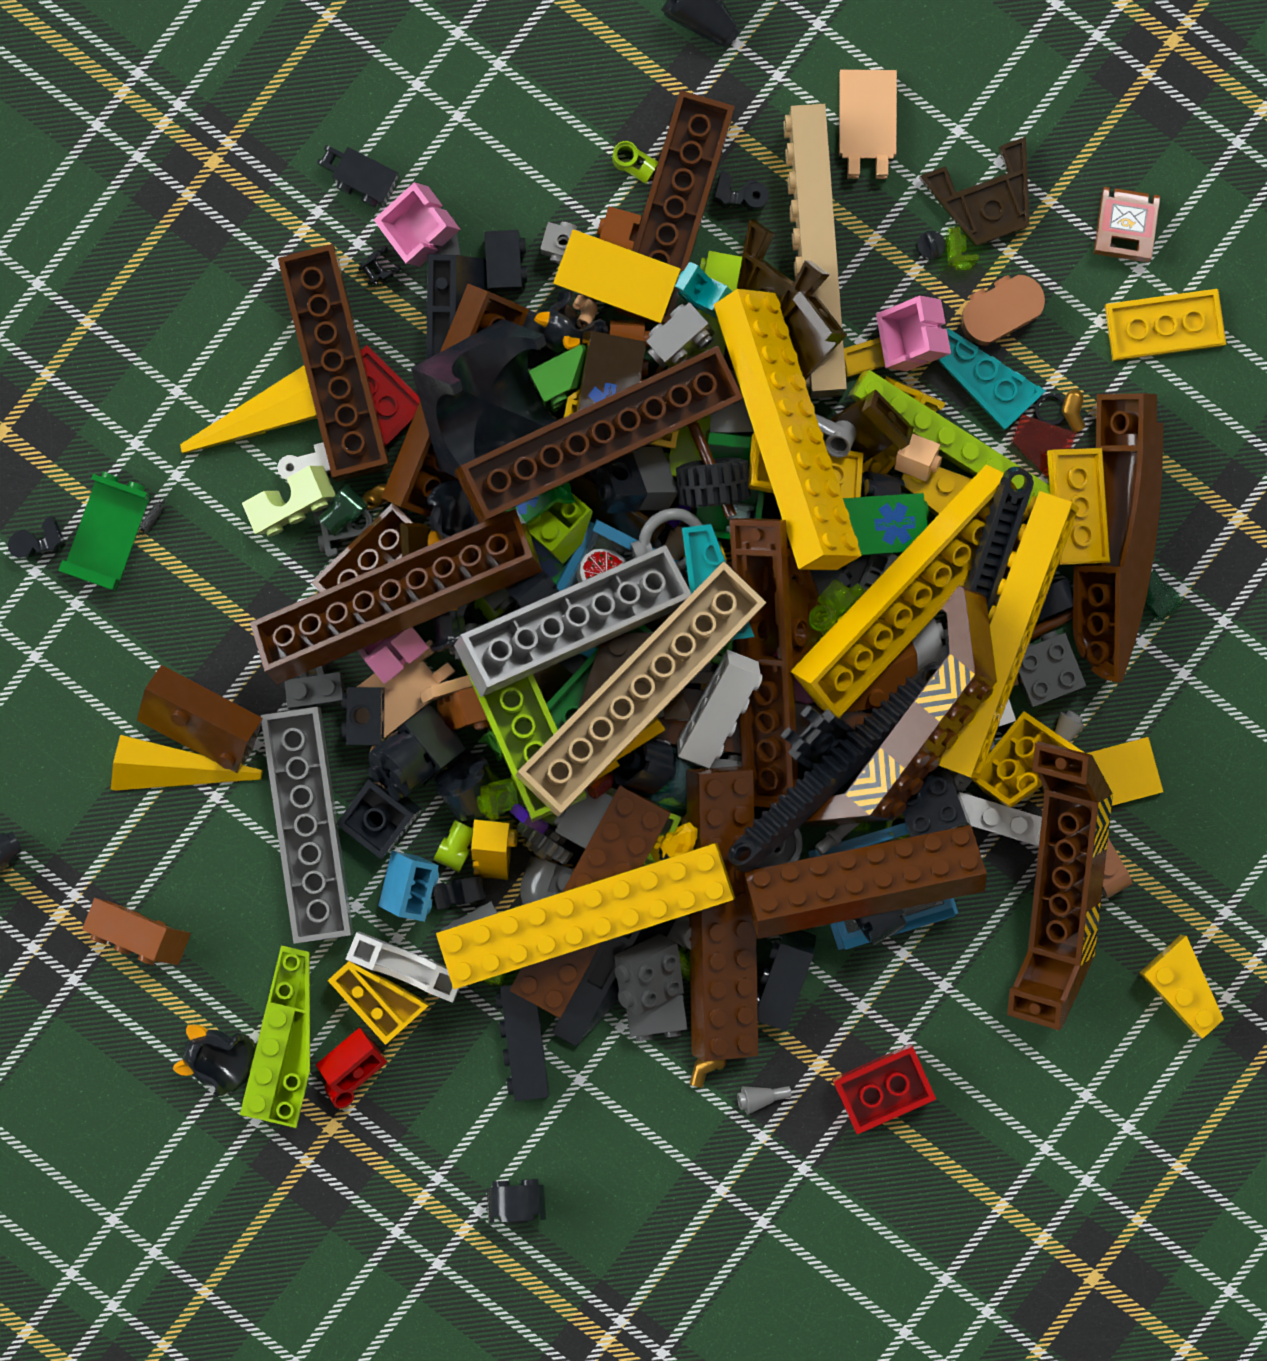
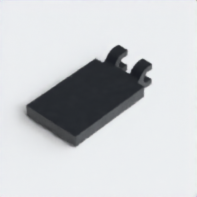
M808 705L800 714L808 719L811 725L801 736L790 727L781 736L792 745L788 753L795 760L813 770V764H820L821 757L823 755L828 756L832 747L837 748L838 741L840 739L846 740L847 733L854 732L855 727L829 709L820 715Z

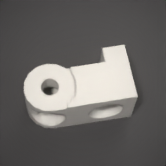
M324 443L314 445L315 453L299 457L293 455L282 457L278 463L279 474L287 480L288 477L308 466H324L326 473L330 474L331 471Z

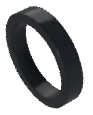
M1048 393L1037 400L1034 411L1041 423L1052 426L1060 423L1065 418L1064 414L1057 421H1046L1039 414V404L1044 398L1054 397L1063 406L1064 399L1058 394Z

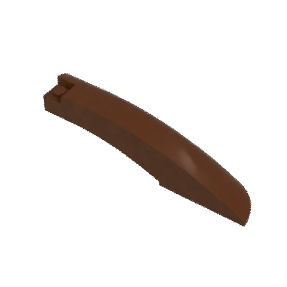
M1149 393L1097 394L1096 448H1102L1110 562L1077 564V566H1074L1073 632L1077 649L1081 657L1086 658L1093 667L1091 670L1095 674L1108 681L1118 683L1123 682L1145 606L1154 560L1160 513L1163 423H1157V394Z

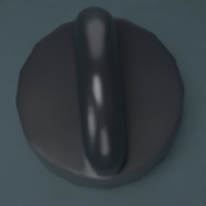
M933 230L923 233L917 242L918 253L927 260L939 258L946 247L944 237L939 232Z

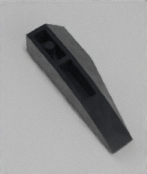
M428 254L426 360L440 353L467 284L486 290V259L461 255Z
M677 918L601 942L561 1018L558 1019L551 1033L577 1046L619 1000L614 955L659 933L667 937Z

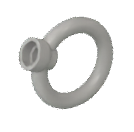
M679 508L662 510L645 523L640 532L639 541L630 543L633 557L635 559L653 551L650 543L651 536L654 530L666 521L680 520L687 523L690 527L703 524L697 516L687 510ZM686 557L675 562L680 573L687 570Z

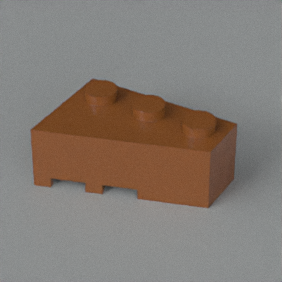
M912 641L844 713L880 707L881 701H887L891 692H897L899 684L905 685L906 678L913 677L918 672L917 652Z

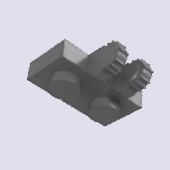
M322 665L316 668L317 676L309 677L308 671L301 674L300 678L285 681L287 708L293 710L342 703V694L344 693L343 674L340 672L326 674V665Z

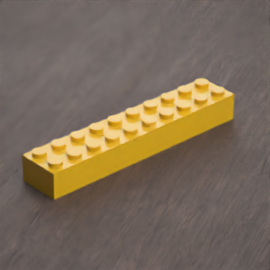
M736 289L715 303L714 308L782 520H786V532L798 569L838 570L859 558L861 553L857 537L854 534L849 519V512L842 498L840 485L837 482L832 467V460L828 455L823 440V433L819 427L815 409L806 388V381L802 375L797 354L789 336V329L785 323L780 302L776 293Z
M986 464L791 670V673L819 708L824 711L829 709L840 717L943 608L959 585L964 586V582L968 580V570L972 568L971 561L976 556L975 549L979 547L978 540L983 535L982 528L987 523L986 516L990 514L989 507L994 502L993 495L998 490L1003 472ZM1011 480V488L1013 490H1017L1016 486ZM1027 504V507H1026V510H1025V513H1024V516H1023V519H1022L1021 524H1022V523L1027 519V517L1031 514V513H1028V512H1027V510H1028V504Z
M1039 491L1037 497L1033 496L1027 510L1031 515L1028 523L1022 524L1017 540L1021 541L1017 552L1012 551L1007 564V567L1011 568L1007 579L1003 578L997 591V594L1000 595L997 607L992 606L988 615L997 682L992 687L993 692L986 701L981 702L975 710L976 714L969 724L964 725L957 734L958 739L955 744L946 749L942 754L939 766L971 778H980L1079 510L1073 502Z
M714 843L438 932L436 936L453 989H457L734 900L735 896L718 843Z

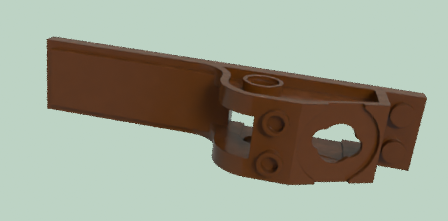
M734 518L730 519L732 570L766 602L762 609L749 621L755 637L736 639V653L758 661L760 674H762L759 688L756 691L753 690L749 696L747 710L744 714L740 713L742 766L753 770L754 806L770 807L771 803L777 804L779 802L780 795L785 796L789 787L794 788L796 780L799 779L798 761L788 753L792 745L781 734L788 727L796 732L795 677L791 670L820 641V596L816 583L812 579L810 569H798L791 544L787 543L786 520ZM776 651L778 653V657L773 656L776 653Z

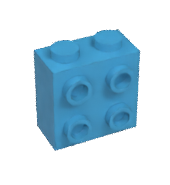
M392 851L378 906L398 917L425 922L426 915L429 914L432 907V890L439 879V865L417 855Z

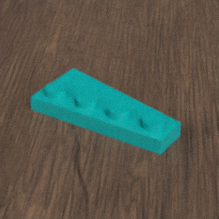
M947 328L951 354L937 359V361L1003 430L1007 429L1046 392L1045 389L1036 386L1025 379L1026 377L1020 373L1014 372L1003 365L998 359L989 356L978 349L976 345Z
M711 524L682 528L691 594L723 561L726 563ZM748 622L732 640L755 637L750 623Z

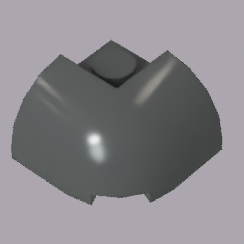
M530 855L520 887L523 905L562 893L574 869Z

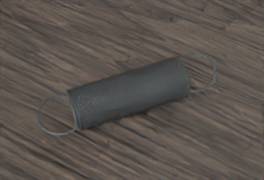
M155 502L142 521L141 529L149 532L165 507Z

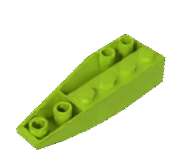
M573 493L574 503L556 502L527 525L530 536L562 564L583 543L593 512Z
M281 945L240 1115L297 1128L310 1075V952Z

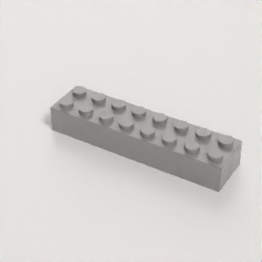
M664 545L461 634L454 646L480 697H483L675 611L691 595V592L667 546Z
M312 707L260 715L263 718L262 730L293 943L352 935L354 933L338 825H336L337 816L321 708Z

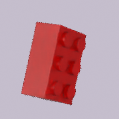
M911 1044L832 1078L856 1134H860L936 1100Z

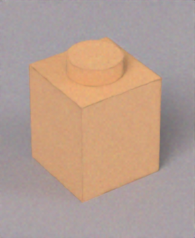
M912 433L910 444L902 450L899 449L897 453L895 470L927 482L931 472L936 473L941 464L942 457L938 456L940 444Z

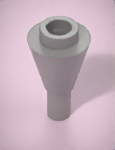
M1070 710L1066 714L1061 712L1055 733L1070 742L1085 728V725L1081 723L1083 718Z
M742 1086L741 1093H737L740 1110H745L747 1115L773 1103L775 1100L791 1098L789 1086L777 1089Z

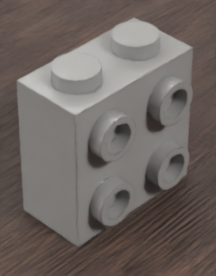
M690 302L686 306L683 304L679 305L670 314L671 319L667 323L657 325L649 333L650 338L646 342L650 345L651 349L647 352L662 369L666 366L671 368L690 359V355L697 349L701 351L713 341L712 336L715 332Z

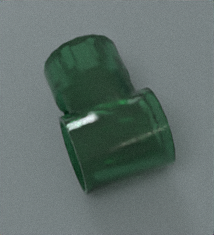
M346 485L330 501L331 506L317 519L336 536L348 521L350 523L355 521L365 511L368 504L349 485Z
M1153 569L1151 571L1145 604L1152 615L1158 621H1162L1182 606L1183 601L1169 584L1165 585L1162 578Z

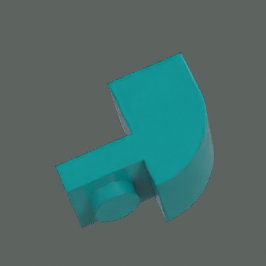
M689 262L685 270L681 272L675 285L679 290V296L688 303L690 302L697 309L716 319L718 317L714 304L733 292L728 286L711 279L698 265Z

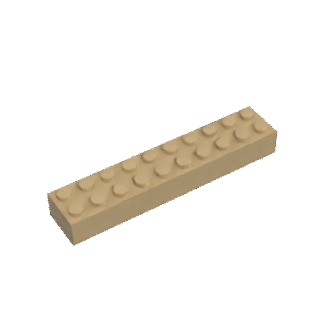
M825 104L791 106L789 115H785L783 130L784 138H789L790 143H787V149H785L786 166H792L787 182L788 194H794V200H791L790 221L791 223L796 222V228H793L792 249L793 251L798 250V257H795L794 276L796 279L805 260L812 261L830 274L815 291V294L842 328ZM843 340L805 380L810 398L844 395L847 386Z
M723 561L517 772L516 777L559 817L762 609L766 602Z

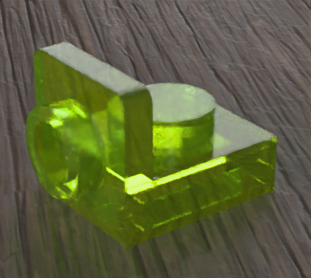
M949 227L946 232L948 266H955V270L972 269V265L978 263L979 255H962V252H966V236L961 235L960 227Z
M834 579L818 597V601L838 619L857 602L866 590L858 583L849 589L838 579Z
M512 778L481 786V796L477 798L480 812L491 820L498 819V813L509 811L515 803H518L515 781Z

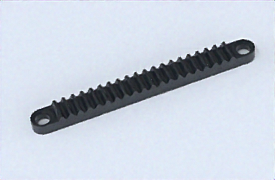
M1014 466L1009 468L1001 478L998 490L993 495L994 502L989 507L990 514L986 516L987 523L982 528L983 535L978 540L979 547L975 549L976 556L971 561L972 568L968 570V580L964 582L965 588L981 593L986 597L988 615L994 605L1000 582L1033 489L1034 481L1032 475L1021 467ZM1016 475H1022L1024 477L1023 486L1020 489L1013 490L1010 485L1012 478ZM948 635L946 636L947 643L942 648L943 655L939 657V663L941 664L950 653Z
M929 663L913 677H907L906 684H899L897 692H891L887 701L882 700L879 709H872V715L870 717L865 716L862 725L856 724L855 731L848 732L846 740L840 739L837 748L832 747L828 756L823 755L821 757L820 764L814 763L813 770L804 773L803 780L797 779L794 788L789 787L785 796H779L777 804L771 803L770 810L762 812L761 819H754L753 826L745 828V834L730 847L728 852V859L736 870L748 872L758 866L871 760L926 686L929 678L941 666V663ZM743 851H751L748 859L738 861V856Z

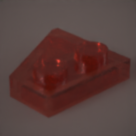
M1022 414L1012 443L1049 480L1047 451L1071 449L1076 433Z

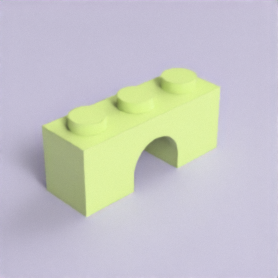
M308 466L288 477L287 481L291 488V497L287 503L282 500L279 491H263L243 502L242 505L254 533L267 534L268 537L277 535L283 531V526L288 523L296 524L306 518L305 514L308 512H317L328 507L327 502L336 498V494L324 466Z

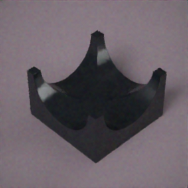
M501 319L411 368L439 470L457 477L454 471L461 465L558 421L549 413L539 399L528 371V353L530 349L538 350L546 345L544 334Z

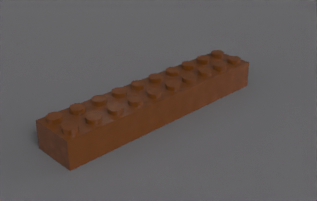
M716 346L465 463L454 472L479 523L482 524L737 403L743 399V396L719 347Z
M515 508L482 524L473 526L252 621L250 625L264 671L278 685L538 574L543 570L527 525Z
M742 766L686 770L687 823L690 822L698 829L697 840L693 849L718 843L735 896L734 900L689 914V927H691V937L689 938L691 941L692 1055L705 1062L758 1056L756 931L744 892V872L736 870L728 859L730 847L745 834L746 827L753 826V770ZM743 851L738 856V861L748 859L751 851Z

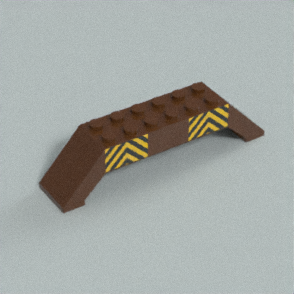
M960 585L957 587L942 608L947 613L949 655L845 794L831 796L801 825L826 827L894 820V818L899 817L904 812L906 802L922 788L924 778L929 772L937 768L941 762L940 757L946 749L955 744L958 739L957 734L964 725L969 724L976 714L975 710L981 702L986 701L993 692L992 687L997 682L985 596Z
M1038 741L1035 743L1032 771L1037 772L1045 793L1029 946L1015 983L1009 991L1007 1015L1060 1030L1064 1026L1095 957L1113 793L1091 754Z

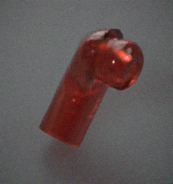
M607 773L594 781L587 788L589 796L597 799L607 792L613 785V775Z

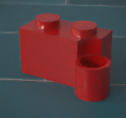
M358 1028L320 1060L316 1066L327 1082L325 1084V1092L336 1108H345L354 1100L353 1091L388 1061L376 1043L361 1028Z

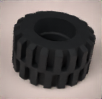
M730 457L715 458L716 464L704 465L702 460L680 465L676 468L679 503L687 507H708L737 503L751 496V489H748V461L742 458Z

